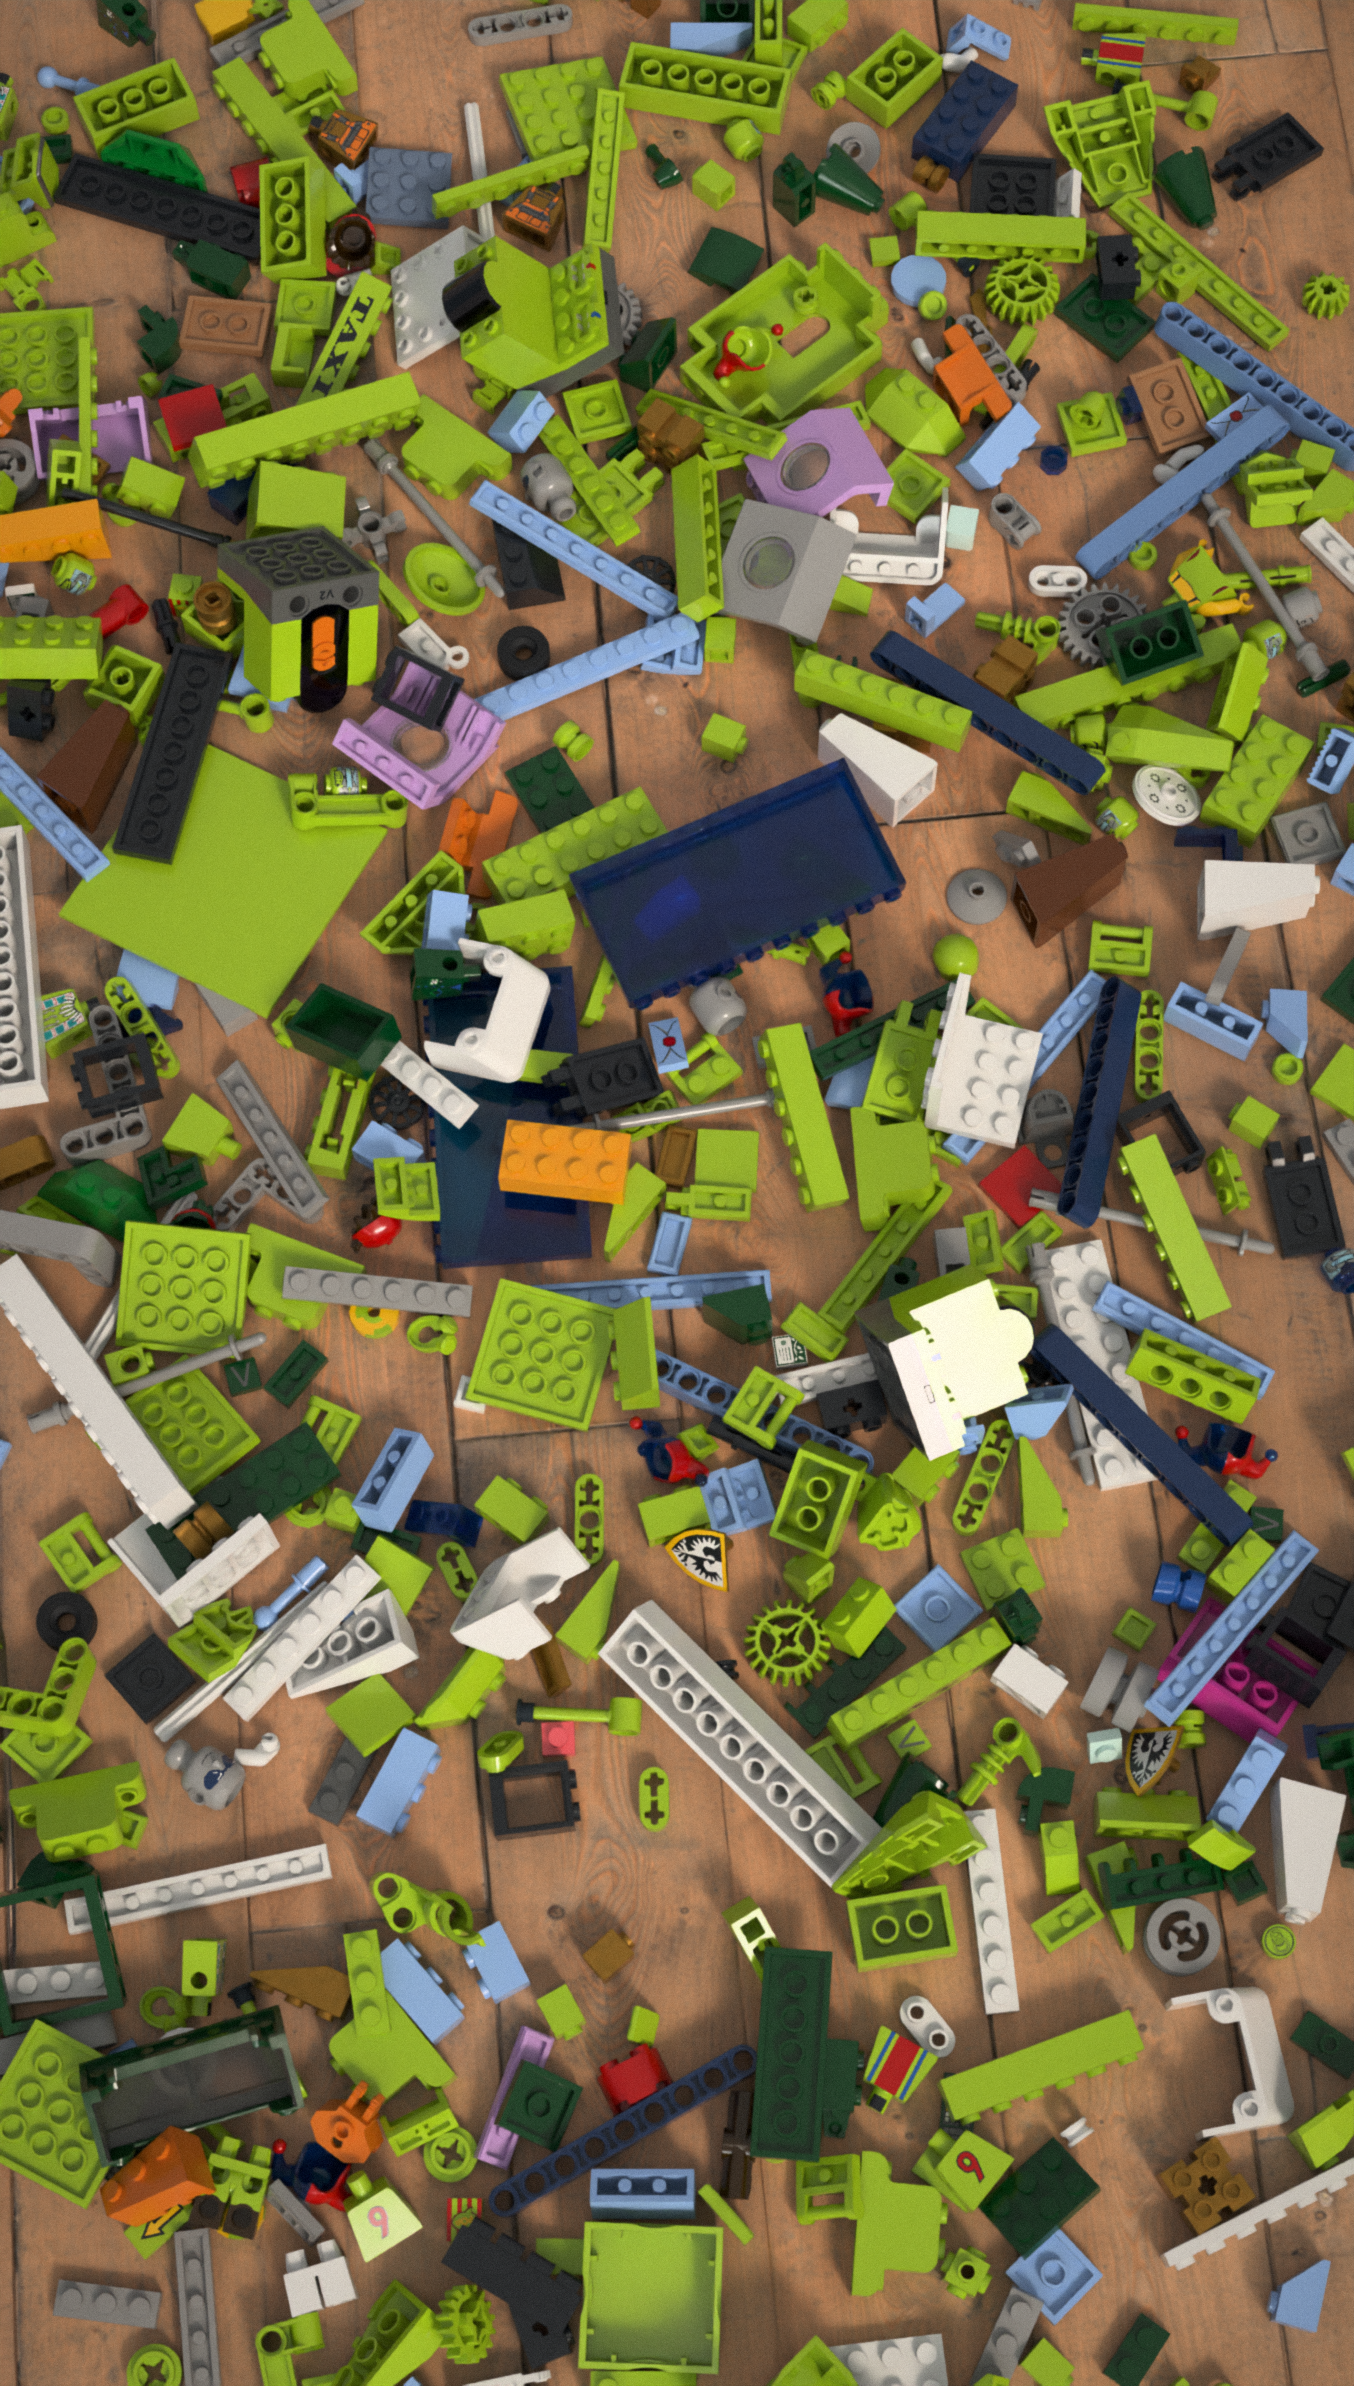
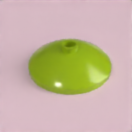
M424 543L414 547L404 560L403 575L413 595L428 608L446 615L461 616L472 613L482 603L485 596V586H477L474 581L477 574L454 548L439 543Z

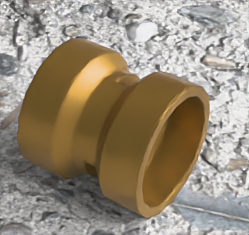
M924 155L914 168L912 181L919 185H927L930 191L937 194L944 187L950 169L943 164L936 165L932 158Z

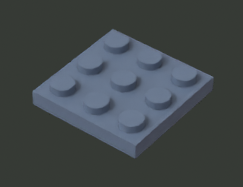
M369 147L366 213L370 215L371 223L448 229L449 217L435 219L432 212V195L450 189L452 153Z

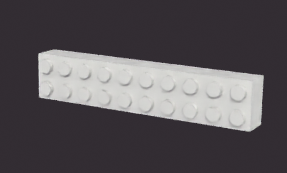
M22 825L0 828V1109L49 1102L30 844Z
M17 1254L1 1264L0 1305L5 1310L4 1314L12 1325L16 1326L20 1332V1337L28 1348L32 1349L35 1353L38 1363L51 1376L54 1386L69 1402L68 1406L76 1417L85 1425L84 1429L92 1440L97 1442L102 1449L100 1450L102 1455L118 1472L117 1476L134 1495L135 1498L133 1499L143 1513L147 1514L154 1524L160 1521L167 1530L197 1509L199 1507L34 1273Z
M652 1599L634 1608L598 1653L831 1888V1885L882 1829Z

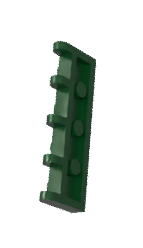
M884 1626L859 1659L851 1656L841 1666L830 1659L826 1665L834 1673L818 1689L809 1681L805 1683L803 1687L811 1696L797 1709L789 1702H786L782 1707L815 1740L827 1728L826 1725L830 1716L853 1703L906 1651L907 1647Z
M1189 1848L1179 1850L1180 1863L1165 1865L1164 1857L1161 1853H1153L1151 1855L1152 1868L1137 1870L1136 1862L1132 1857L1123 1860V1873L1112 1874L1108 1862H1100L1098 1864V1874L1106 1911L1225 1890L1221 1869L1206 1859L1193 1860Z

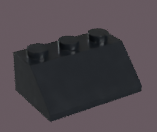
M492 519L508 609L514 610L565 601L558 559Z

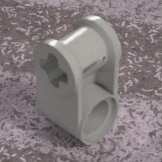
M999 493L992 499L988 516L989 523L1006 539L1011 547L1020 550L1024 546V542L1031 536H1037L1041 533L1042 528L1036 517L1029 513L1012 495ZM997 510H1005L1008 513L1003 514L998 512Z

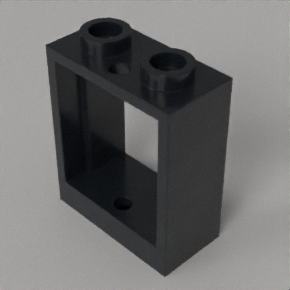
M395 646L394 650L390 651L386 657V667L382 676L374 683L371 700L429 730L441 733L465 679L407 649ZM405 660L442 677L424 717L388 699Z
M144 1032L73 1052L75 1064L70 1065L75 1083L80 1082L82 1091L77 1092L82 1110L88 1109L92 1119L164 1098L150 1044ZM137 1052L145 1084L94 1098L86 1066Z
M1170 1090L1118 1115L1115 1133L1123 1147L1135 1142L1130 1131L1165 1115L1189 1154L1170 1164L1174 1176L1185 1172V1174L1192 1173L1202 1166L1201 1163L1206 1151Z
M1281 1606L1275 1616L1268 1613L1258 1629L1263 1634L1260 1636L1255 1632L1244 1648L1250 1653L1242 1664L1310 1709L1348 1650ZM1274 1632L1322 1664L1314 1678L1265 1645Z
M567 1760L508 1767L502 1772L489 1773L494 1831L497 1841L576 1831L575 1822L581 1821L579 1801H572L571 1789H577L575 1769H569ZM561 1775L566 1821L509 1828L504 1782Z

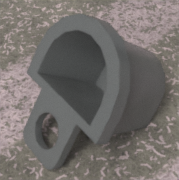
M1044 1089L1037 1092L1025 1103L1017 1135L1019 1145L1034 1143L1038 1159L1047 1169L1066 1166L1069 1150L1065 1136L1072 1135L1075 1114L1066 1096L1054 1089ZM1047 1146H1058L1062 1151V1156L1058 1160H1049L1044 1154Z

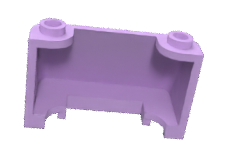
M143 396L128 397V401H125L126 405L121 400L115 401V403L98 405V420H93V430H98V448L93 447V453L110 464L111 468L106 474L124 472L131 456L153 464L148 406ZM79 407L61 410L53 408V414L52 410L43 411V408L28 410L37 477L40 481H46V486L49 439H59L63 433L74 441L79 442Z

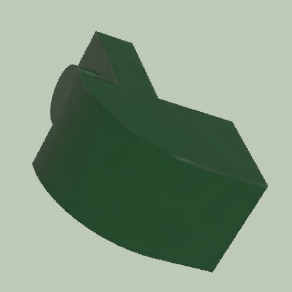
M145 305L137 311L142 328L147 334L136 342L141 358L155 373L160 375L175 364L181 355L182 349L179 345L180 333L173 316L165 321L158 311L154 313Z
M1045 1767L1041 1768V1775L1034 1777L1030 1773L1024 1778L1015 1796V1800L1028 1802L1027 1805L1021 1804L1018 1824L1024 1825L1023 1835L1036 1837L1043 1805L1068 1809L1072 1795L1074 1771Z
M42 1851L28 1864L17 1886L21 1888L92 1871L95 1868L85 1861L78 1860V1858L50 1862L45 1858ZM65 1892L30 1901L56 1909Z

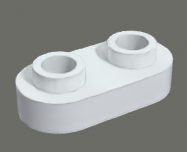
M1041 565L1035 567L1030 572L1028 587L1033 594L1041 597H1071L1072 593L1079 596L1080 588L1086 589L1087 575L1081 568L1076 566ZM1039 582H1045L1047 585H1046V586H1042V585H1039L1038 583H1039ZM1074 583L1076 586H1068L1067 584Z
M912 1996L906 1999L899 2012L900 2021L920 2047L939 2057L938 2059L947 2057L955 2046V2035L951 2028L927 1999L921 1996ZM914 2007L921 2008L923 2017L914 2019L910 2014L911 2009ZM935 2034L942 2035L945 2039L944 2045H934L932 2037Z

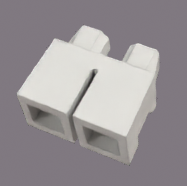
M335 2239L317 2244L321 2263L310 2267L305 2249L285 2254L288 2274L283 2276L292 2318L359 2299L358 2291L350 2272L348 2258L342 2256Z

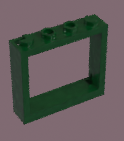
M98 1869L0 1892L1 1908L83 1888L108 1998L14 2020L0 1959V2027L3 2029L4 2036L30 2030L35 2019L47 2025H52L122 2008L126 2005L128 2001Z

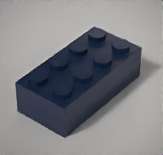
M971 60L913 136L911 158L919 161L924 155L932 158L936 165L943 164L950 169L948 178L958 183L973 164L974 153L980 154L1015 108L1018 84Z

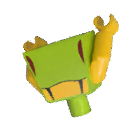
M1205 539L1199 541L1198 547H1192L1177 555L1170 570V576L1167 579L1175 593L1161 602L1163 606L1186 599L1191 614L1195 615L1197 613L1203 615V617L1236 612L1239 615L1246 616L1252 611L1254 604H1244L1250 598L1248 593L1241 594L1238 600L1235 598L1237 594L1212 560L1215 548L1212 547L1206 550L1207 541Z

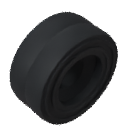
M517 626L505 632L499 640L497 646L498 662L502 672L508 678L518 681L549 667V643L544 634L538 629L530 626ZM529 649L532 655L528 659L521 660L516 657L518 650Z
M59 1592L47 1598L39 1608L36 1618V1627L40 1637L50 1648L58 1652L62 1644L67 1639L79 1637L89 1644L94 1638L98 1626L97 1615L92 1605L83 1596L74 1592ZM65 1614H72L76 1618L74 1627L68 1631L59 1629V1619Z

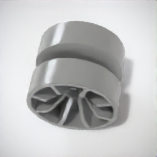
M1108 1646L1079 1708L1100 1717L1109 1703H1112L1115 1707L1111 1716V1724L1131 1733L1138 1717L1143 1719L1147 1711L1144 1704L1156 1690V1688H1153V1685L1160 1670L1140 1661L1136 1664L1130 1676L1124 1673L1128 1662V1655Z

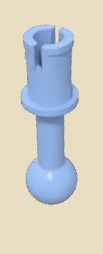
M50 66L42 67L37 74V80L42 87L53 88L58 86L75 92L76 96L101 86L89 82L85 77H81L76 81L60 76Z
M316 1555L297 1574L293 1573L291 1575L295 1581L270 1606H261L254 1612L253 1624L258 1625V1630L265 1632L278 1621V1615L303 1590L310 1593V1587L330 1567Z

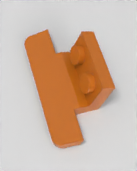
M956 324L942 334V338L952 352V355L934 366L932 386L938 396L949 405L960 427L969 424L972 407L979 405L981 402H983L996 423L1011 410L1012 402L966 328Z
M495 790L488 815L475 813L464 799L453 798L438 848V852L442 850L461 865L463 870L472 872L466 894L472 898L487 900L492 896L491 891L483 880L482 862L505 851L518 806V801L514 796Z

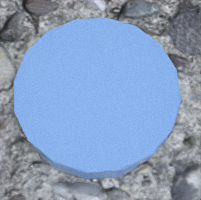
M910 255L902 258L894 266L891 273V287L895 297L903 304L918 307V301L924 293L930 291L944 293L946 288V272L942 264L932 257Z

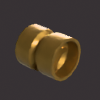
M217 581L206 582L199 586L193 595V602L202 629L212 635L228 633L237 622V613L229 588Z
M208 1501L193 1513L194 1520L186 1519L172 1531L196 1559L201 1558L202 1560L213 1552L212 1547L215 1542L217 1543L224 1537L228 1538L234 1533L233 1529Z

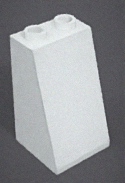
M842 713L838 714L833 720L831 718L827 719L819 729L818 760L892 828L935 790L938 763L934 759Z
M1205 860L1197 884V940L1204 941L1234 934L1237 927L1248 931L1306 918L1309 907H1314L1315 894H1319L1320 876H1315V864Z
M1280 1777L1271 1788L1269 1794L1277 1913L1285 1915L1284 1920L1287 1922L1304 1925L1305 1921L1311 1922L1321 1913L1347 1795Z

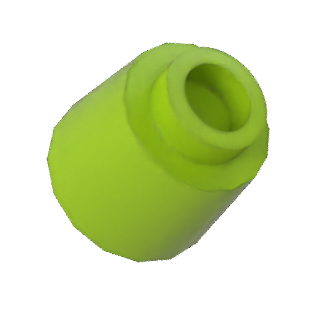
M1089 391L1083 394L1070 408L1072 420L1078 426L1085 429H1093L1098 426L1106 407L1103 395L1097 391Z

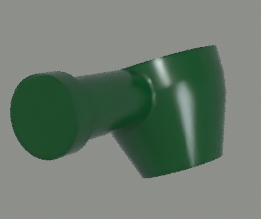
M651 144L646 148L645 154L658 166L652 177L661 190L674 187L683 181L675 164L668 157L665 158L656 144Z

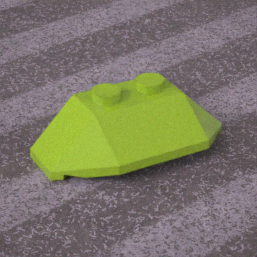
M884 368L865 385V408L869 419L903 449L906 448L910 452L938 454V456L947 457L966 440V435L949 405L907 369Z
M440 850L359 933L360 936L382 954L413 955L414 948H421L427 895L432 890L465 894L463 867Z
M469 1647L420 1714L415 1718L414 1723L416 1727L421 1731L467 1724L472 1717L477 1719L487 1705L484 1700L491 1691L496 1693L506 1680V1676H504L506 1672L504 1659Z

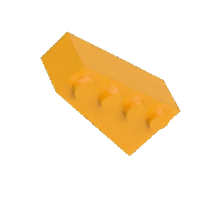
M97 499L0 515V563L56 561L59 556H64L67 553H75L85 559L112 558L109 530Z

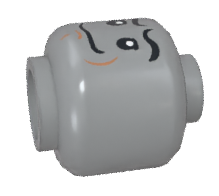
M1306 586L1285 593L1281 598L1284 608L1298 629L1316 623L1319 620V613L1323 612L1316 590L1311 591Z

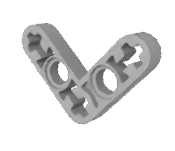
M258 1158L248 1165L213 1206V1219L217 1230L234 1231L265 1194L306 1224L317 1223L324 1215V1206L320 1207L311 1217H302L290 1197L282 1198L277 1194L279 1187L282 1186L266 1159ZM267 1168L270 1178L274 1180L272 1186L270 1180L264 1176L257 1179L256 1171L258 1169L264 1171ZM245 1189L250 1191L251 1198L246 1203H237L234 1200V1196L239 1190ZM230 1203L231 1206L239 1212L235 1213L233 1209L230 1211L227 1204ZM218 1215L222 1217L227 1215L229 1222L227 1224L221 1222L218 1225L216 1217Z

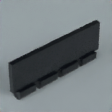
M475 2216L469 2228L462 2225L441 2263L561 2336L582 2299L576 2293L583 2281L564 2269H561L554 2281L550 2278V2275L556 2264L533 2250L526 2262L520 2260V2257L526 2246L503 2232L496 2244L492 2243L490 2239L496 2228Z

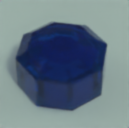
M1048 446L1041 452L1040 468L1047 475L1061 474L1066 470L1068 453L1060 446Z

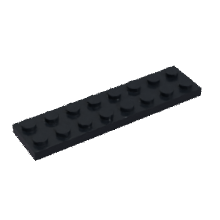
M77 153L74 154L53 196L55 203L178 241L182 240L197 244L201 239L208 243H216L223 250L232 254H240L253 264L259 265L261 260L260 209Z
M175 643L112 847L114 854L172 865L234 661L233 653Z

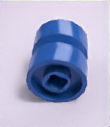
M1162 1560L1152 1591L1151 1601L1167 1606L1174 1602L1177 1609L1195 1614L1207 1574L1190 1568L1183 1572L1180 1565Z

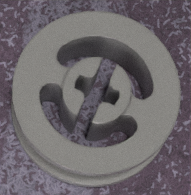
M0 439V471H4L18 487L14 506L19 505L33 497L41 483L37 477L35 456L32 449L19 440ZM18 463L26 466L24 471H20Z
M1178 1898L1163 1903L1151 1913L1143 1929V1946L1149 1960L1159 1970L1172 1976H1189L1206 1968L1214 1960L1220 1947L1221 1933L1216 1918L1207 1907L1191 1899ZM1183 1914L1186 1920L1175 1922L1169 1927L1172 1931L1169 1930L1165 1933L1164 1942L1167 1950H1164L1158 1936L1162 1921L1169 1915ZM1196 1925H1199L1204 1934V1947L1201 1954L1195 1960L1180 1961L1177 1954L1189 1952L1194 1948L1191 1944L1198 1942L1199 1932ZM1184 1930L1187 1933L1185 1939L1188 1942L1179 1945L1176 1942L1178 1936L1175 1933Z

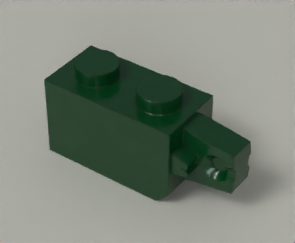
M791 152L783 158L782 164L773 172V208L795 228L815 213L816 180L813 174L805 168L804 163Z
M200 239L197 244H192L180 240L172 251L174 260L188 268L193 284L226 299L237 300L251 279L248 261L240 254H232L223 250L216 243H208Z
M1022 1587L1005 1599L995 1602L990 1613V1618L994 1617L1012 1643L1010 1649L1014 1644H1017L1019 1647L1023 1645L1028 1646L1037 1639L1035 1635L1040 1632L1039 1628L1043 1618Z
M827 2038L822 2113L824 2137L844 2139L849 2116L853 2114L854 2106H861L862 2085H856L857 2071H863L865 2050H858L859 2041Z

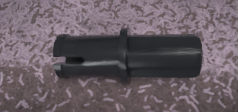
M165 598L156 599L151 606L157 622L156 631L161 635L166 654L172 655L175 643H182L177 630L179 624L173 618L168 601Z

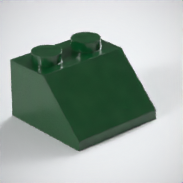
M700 0V23H752V35H754V0Z
M668 317L647 322L642 331L636 332L631 348L628 352H624L618 362L620 380L646 393L650 388L654 389L677 353V325L675 318Z
M764 1284L702 1297L704 1322L739 1344L749 1343L750 1346H758L766 1343L767 1339L772 1338L773 1319Z

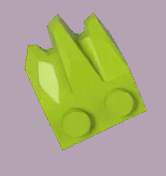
M228 1598L210 1603L193 1613L192 1624L168 1637V1648L206 1682L210 1683L233 1669L252 1641L258 1625L252 1624L253 1611L251 1606L230 1611L231 1602Z

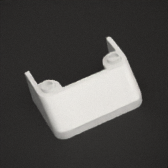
M948 487L942 488L940 515L930 514L923 516L917 523L916 536L859 533V521L855 513L846 509H837V507L830 511V522L857 534L842 575L860 582L911 585L936 584L943 574Z
M459 938L458 945L463 953L466 964H480L481 969H486L493 976L502 977L486 1029L471 1027L463 1030L459 1034L455 1046L425 1040L424 1049L434 1068L505 1083L515 1082L524 1073L551 988L548 976L545 972L506 947Z
M559 1526L489 1564L451 1626L450 1633L459 1643L506 1660L513 1658L519 1660L530 1650L550 1641L552 1638L549 1631L533 1613L537 1605L543 1602L546 1604L553 1602L561 1594L560 1588L564 1581L589 1569L590 1564Z
M1250 1986L1221 1988L1171 1998L1165 2004L1166 2011L1206 2003L1208 2012L1215 2021L1222 2024L1238 2022L1254 2089L1253 2091L1244 2092L1235 2098L1232 2104L1235 2124L1201 2130L1195 2134L1196 2141L1276 2126L1287 2122L1294 2113V2101L1266 1993L1260 1988Z

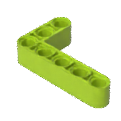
M79 1637L67 1639L62 1644L43 1694L0 1686V1727L55 1737H62L70 1733L77 1721L97 1665L96 1657L88 1644ZM82 1655V1657L74 1661L77 1656ZM71 1684L68 1689L63 1690L65 1686ZM30 1708L27 1713L22 1714L26 1709ZM61 1713L59 1717L52 1720L56 1714Z

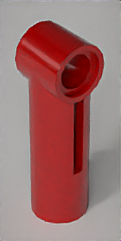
M125 584L112 592L108 602L87 616L101 618L102 637L105 640L126 624L135 625L144 619L149 611V606L131 585Z

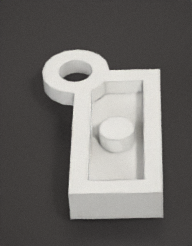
M421 618L398 634L399 641L409 651L446 670L449 669V666L454 669H462L469 663V652L466 648L462 646L449 648ZM455 654H461L463 656L462 660L455 661L452 659V657Z

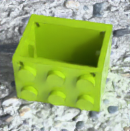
M260 461L248 492L245 540L324 526L342 540L346 477L333 472L309 470L303 466L293 467L282 465L276 461Z

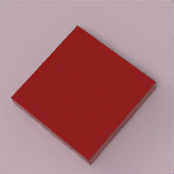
M213 384L158 399L174 452L190 448L196 436L227 427Z
M1024 1145L981 1180L978 1187L1020 1230L1038 1212L1045 1210L1028 1207L1032 1187L1059 1194L1062 1183Z

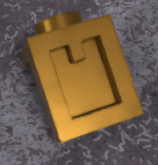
M1198 55L1191 64L1185 63L1182 66L1179 84L1191 92L1207 91L1220 76L1221 68Z

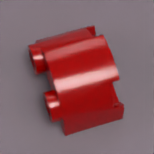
M267 157L230 167L240 203L260 209L259 165L268 164Z
M645 2043L629 2052L631 2058L621 2063L614 2059L599 2067L601 2075L596 2080L614 2116L674 2083L657 2048L650 2049L648 2044Z

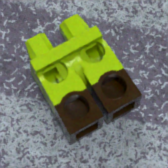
M223 2136L217 2146L216 2153H211L208 2161L217 2192L210 2195L203 2193L196 2196L188 2222L220 2231L227 2204L231 2197L232 2200L222 2231L254 2240L272 2170L269 2169L272 2150L253 2145L249 2162L246 2163L236 2160L241 2141Z

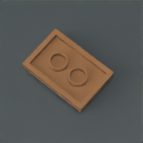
M189 295L180 334V348L263 357L273 311L271 303Z
M1181 357L1128 375L1127 383L1157 457L1211 438L1212 435L1205 429L1207 421Z

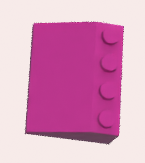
M1209 1596L1160 1667V1672L1157 1676L1160 1682H1163L1223 1613L1226 1609L1225 1606ZM1256 1627L1191 1702L1249 1743H1251L1259 1728L1277 1737L1299 1703L1242 1664L1250 1653L1244 1649L1255 1632L1260 1636L1263 1634ZM1269 1638L1265 1644L1314 1678L1318 1672L1316 1668L1272 1638Z

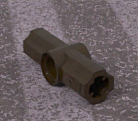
M731 2090V2095L729 2096L727 2128L724 2127L721 2159L724 2160L720 2197L749 2200L752 2163H755L756 2159L750 2158L754 2093Z

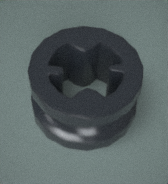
M730 1659L715 1662L732 1680L739 1678V1672L735 1671L737 1660Z

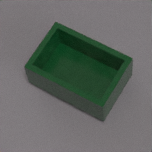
M323 983L318 985L285 1027L296 1050L366 1082L402 1038L394 1015Z

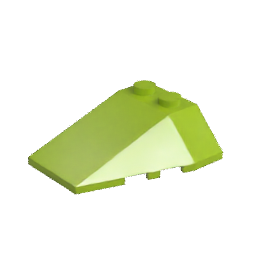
M1149 80L1123 86L1118 94L1074 105L1071 104L1070 100L1043 107L1050 136L1071 168H1075L1082 173L1081 183L1098 209L1113 205L1128 192L1137 199L1152 194L1154 161L1152 158L1153 143L1155 141L1154 120L1156 116V103Z
M930 1790L922 1791L915 1794L909 1803L902 1806L831 1886L834 1892L850 1899L889 1894L903 1888L901 1882L918 1874H920L921 1879L931 1876L929 1869L945 1862H949L951 1867L985 1849L988 1845L958 1804Z

